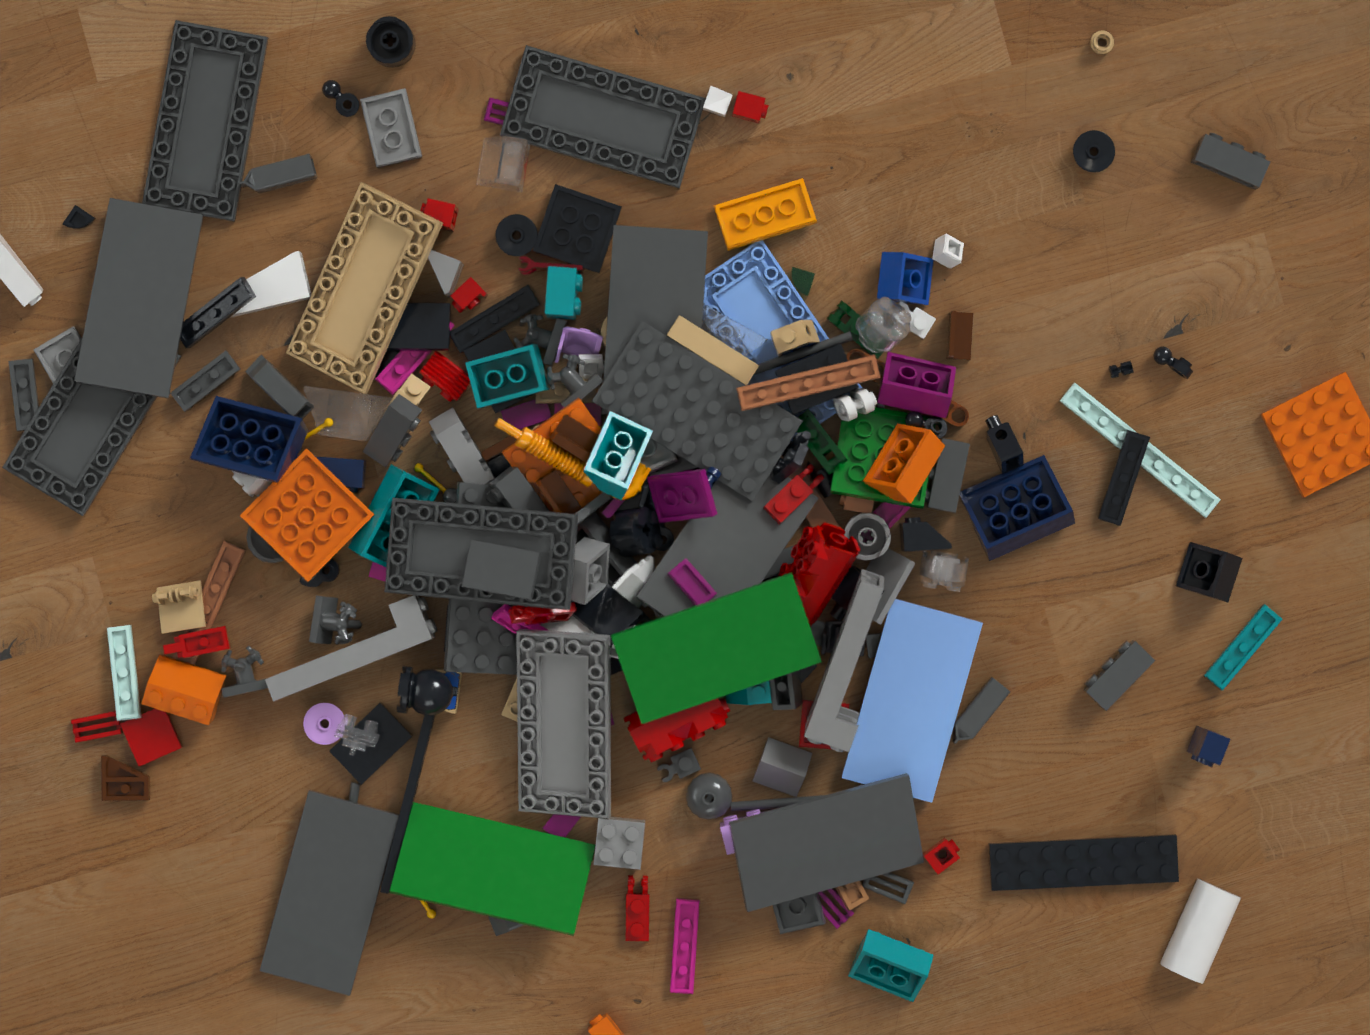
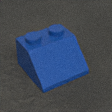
M882 252L877 299L929 305L934 260L904 252Z

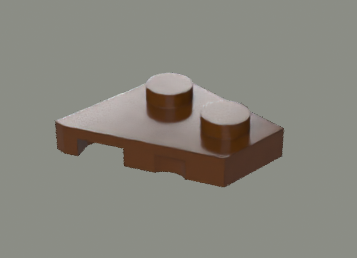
M108 755L101 756L102 801L150 800L149 775Z

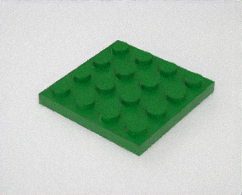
M875 407L874 411L867 414L857 412L858 417L853 420H841L837 446L848 461L844 464L840 463L834 468L830 493L923 509L928 476L911 504L895 501L863 482L897 423L906 425L905 417L908 413ZM922 415L925 420L930 418V416Z

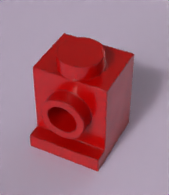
M470 277L450 295L454 299L451 304L459 313H462L467 308L471 311L481 302L478 298L481 295L486 298L488 294Z
M944 837L930 849L923 852V856L939 875L960 859L957 854L960 849L952 839L947 841ZM942 849L947 852L944 858L938 856V852Z

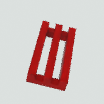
M116 711L71 720L73 734H75V743L122 734L121 722L117 721ZM114 716L115 720L80 728L78 726V723ZM116 725V730L80 736V732Z

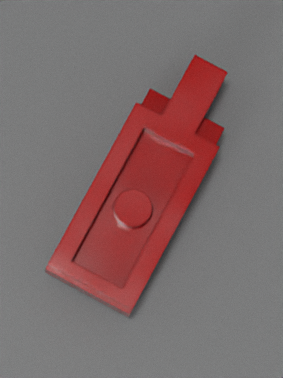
M575 602L571 603L570 610L516 605L512 606L508 613L512 624L525 622V625L561 622L570 619L576 611Z
M226 626L181 634L174 637L175 643L163 645L164 655L177 652L178 658H187L231 649Z

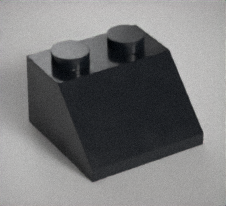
M921 517L905 518V523H900L901 551L952 549V544L930 524L921 522Z
M1190 542L1176 587L1228 603L1243 558Z

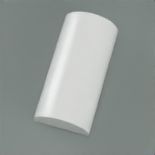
M1197 878L1160 964L1179 975L1203 984L1241 897Z

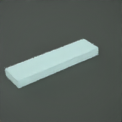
M132 625L107 628L117 721L142 718Z

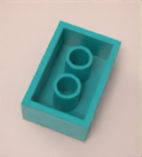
M548 266L545 315L547 318L576 320V315H581V300L577 297L578 292L583 290V278L577 268Z
M538 344L524 346L465 363L477 408H484L550 390Z

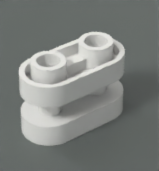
M857 388L850 391V396L840 395L833 398V404L839 418L844 421H850L858 417L857 412L867 414L874 411V405H877V400L872 391L868 392L867 389Z

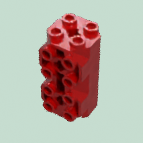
M826 522L822 523L820 527L818 525L816 527L807 526L804 528L800 540L791 550V557L794 558V563H783L777 577L792 573L810 627L816 623L861 551L854 537L850 536L848 539L844 536L846 532L844 529Z
M717 698L641 724L637 710L623 717L625 723L630 721L631 724L627 728L639 752L645 751L642 755L643 759H649L652 763L662 758L664 751L671 749L673 752L683 747L684 740L691 737L695 741L705 736V730L711 727L713 730H717L726 725L725 719L729 718L727 713L730 712V708L725 698Z

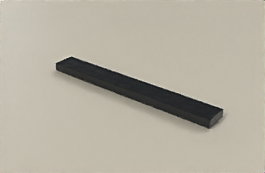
M424 715L380 890L382 893H390L435 715Z

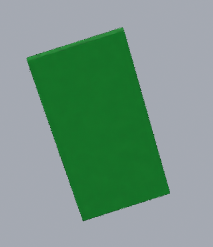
M792 573L611 635L641 724L822 662Z
M413 802L390 893L574 936L596 845Z

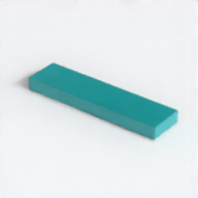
M1263 604L1203 676L1223 691L1283 619L1267 605Z

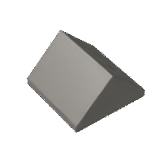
M431 250L428 259L444 294L449 298L454 293L464 264L460 260Z
M768 737L752 781L797 797L805 779L812 753Z

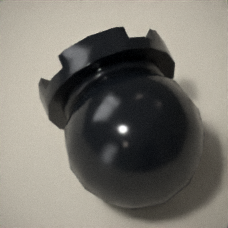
M402 667L403 673L400 674L398 696H401L400 705L397 704V712L408 713V709L412 707L417 713L430 716L443 712L450 705L453 697V686L449 678L442 672L429 669L415 674L413 667Z

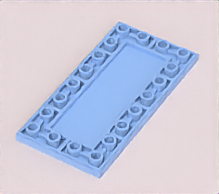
M763 240L751 244L705 275L702 319L715 338L756 364L778 357L770 332L796 321L812 320L820 342L829 339ZM807 357L753 375L747 385L776 379V370ZM850 392L845 393L843 395L850 396ZM833 399L809 408L820 424L837 413ZM787 401L775 403L791 413ZM804 410V411H802V412H799V413L795 414L794 416L799 417V416H800L802 413H804L806 410Z
M899 599L894 600L885 619L857 719V725L859 726L848 752L841 776L843 779L868 784L907 773L910 778L913 798L933 802L983 622Z

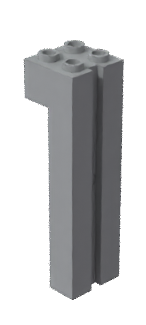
M864 569L860 572L805 724L804 737L808 738V741L814 744L824 743L837 752H843V750L850 751L859 726L857 725L859 712L842 707L841 704L884 590V576Z
M413 595L388 605L397 626L396 628L265 679L273 701L435 638V632L438 630L433 618L429 619L426 611L429 610L425 597L420 598L419 595Z

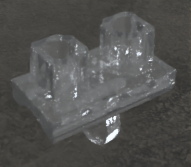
M345 714L341 723L338 724L334 736L344 739L342 746L350 748L349 755L354 756L356 750L365 752L366 745L375 747L379 739V734H377L378 723L366 720L364 728L361 730L354 728L357 718Z

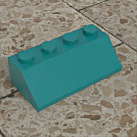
M391 464L368 508L374 516L354 535L348 548L360 556L387 568L392 498L434 501L440 489Z

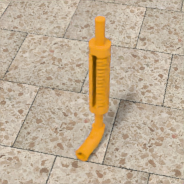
M500 418L497 419L494 426L516 438V446L525 449L526 452L529 451L530 454L533 453V456H537L538 459L541 458L542 461L545 460V463L549 462V465H552L554 468L556 467L557 470L560 469L561 472L564 471V474L568 473L569 477L572 476L576 481L579 480L586 487L593 483L583 472L587 464L586 462L580 461L572 453L569 454L568 451L557 447L556 444L553 445V442L546 440L544 437L542 438L541 435L534 434V431L527 427L519 430ZM639 463L622 500H628L638 492H641V487L652 469Z

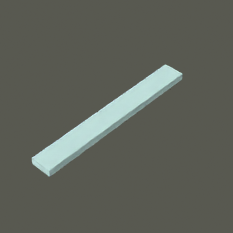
M1073 383L1060 399L1063 405L1120 450L1127 429L1136 432L1076 383ZM1150 442L1148 443L1141 467L1206 518L1221 499Z

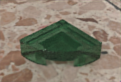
M792 267L791 277L795 287L800 293L808 296L815 273Z

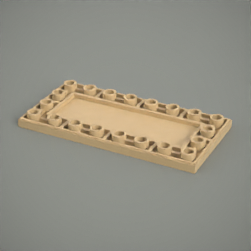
M361 182L286 353L355 390L367 394L443 222Z

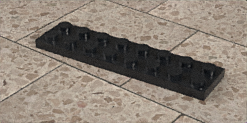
M1176 834L989 843L992 891L1179 882Z

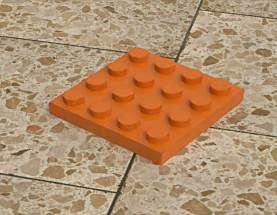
M1346 372L1261 414L1302 497H1306L1370 465V419Z
M577 398L532 430L534 434L537 433L538 436L541 435L542 438L544 437L546 440L553 442L550 436L565 414L598 435L602 429L580 398ZM515 443L502 451L512 467H518L548 510L555 512L537 486L536 481L556 469V467L554 468L552 465H549V462L545 463V460L542 461L541 458L538 459L537 456H533V453L530 454L529 451L526 452L525 449L519 448ZM556 469L581 508L603 493L595 484L592 483L589 487H586L579 480L576 481L572 476L569 477L568 473L564 474V471L561 472L560 469Z
M307 448L291 463L279 482H273L240 515L307 582L374 516Z

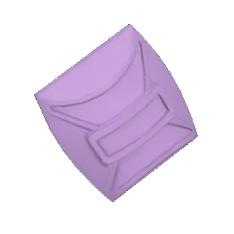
M563 327L555 363L559 362L561 352L568 355H577L578 357L579 354H599L603 337L597 333L590 332L591 330Z

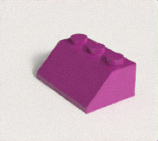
M887 352L877 403L946 418L952 400L956 367Z

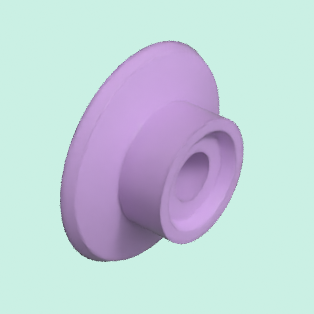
M319 703L312 706L307 711L303 722L304 731L308 738L321 745L332 744L339 740L344 733L346 725L342 711L330 703ZM323 719L329 721L327 728L321 725Z

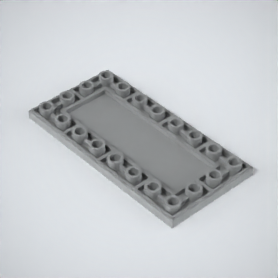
M518 629L516 636L519 811L609 819L611 817L610 635Z

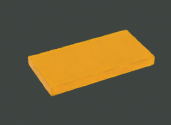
M803 178L714 205L727 251L817 223Z

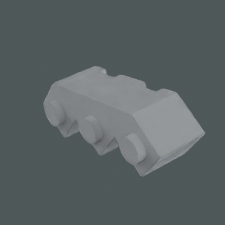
M453 407L429 421L433 429L430 432L436 444L441 443L450 458L447 460L448 465L453 472L458 471L464 483L489 484L495 479L494 474Z

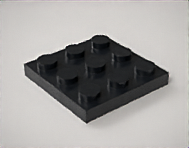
M555 184L533 252L572 265H583L584 269L600 274L613 236V227L617 224L622 206Z

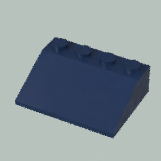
M215 396L190 459L278 483L300 452L308 428L302 418Z
M1044 455L1024 463L1019 468L1005 474H999L960 492V498L989 561L1075 524L1073 510Z

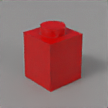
M738 91L732 117L759 124L761 118H766L769 106L765 104L766 98Z

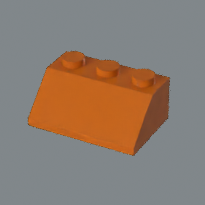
M897 423L863 482L895 501L911 504L945 445L930 429Z
M160 654L147 682L141 704L209 726L215 718L222 694L221 688L224 687L227 675Z

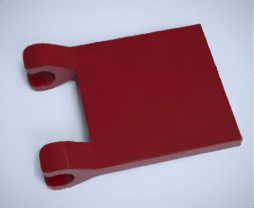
M526 256L519 257V260H522L521 263H528L526 268H518L522 275H530L536 271H548V266L577 268L579 274H584L583 265L539 263Z

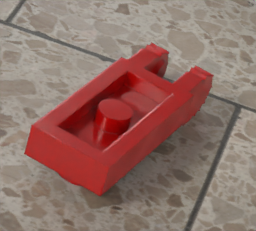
M812 464L800 475H796L763 507L779 525L825 478L822 474L818 475L809 486L802 480L813 471L814 466Z
M628 875L625 941H649L650 893H648V876H643L641 880L642 893H633L635 879L633 875Z

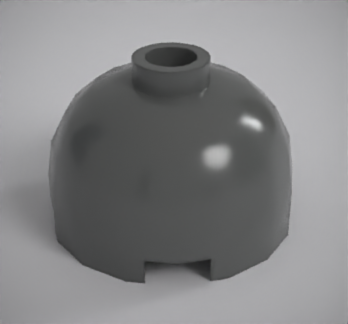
M711 772L700 774L687 787V805L691 812L699 818L707 820L717 819L724 815L731 806V787L719 774Z

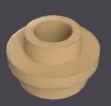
M1101 30L1093 34L1090 45L1097 54H1106L1113 48L1114 39L1109 32ZM1099 39H1104L1106 41V45L1104 47L1098 45Z

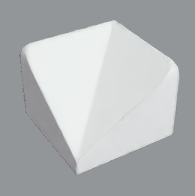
M710 86L703 110L725 117L733 95Z
M944 234L935 240L932 259L947 268H953L961 263L964 243L948 234Z

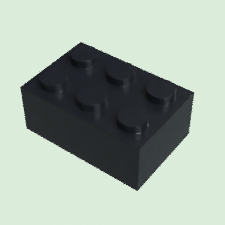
M839 344L775 371V375L777 378L847 362L848 360L842 345ZM854 384L787 400V404L792 415H795L855 390L859 386Z

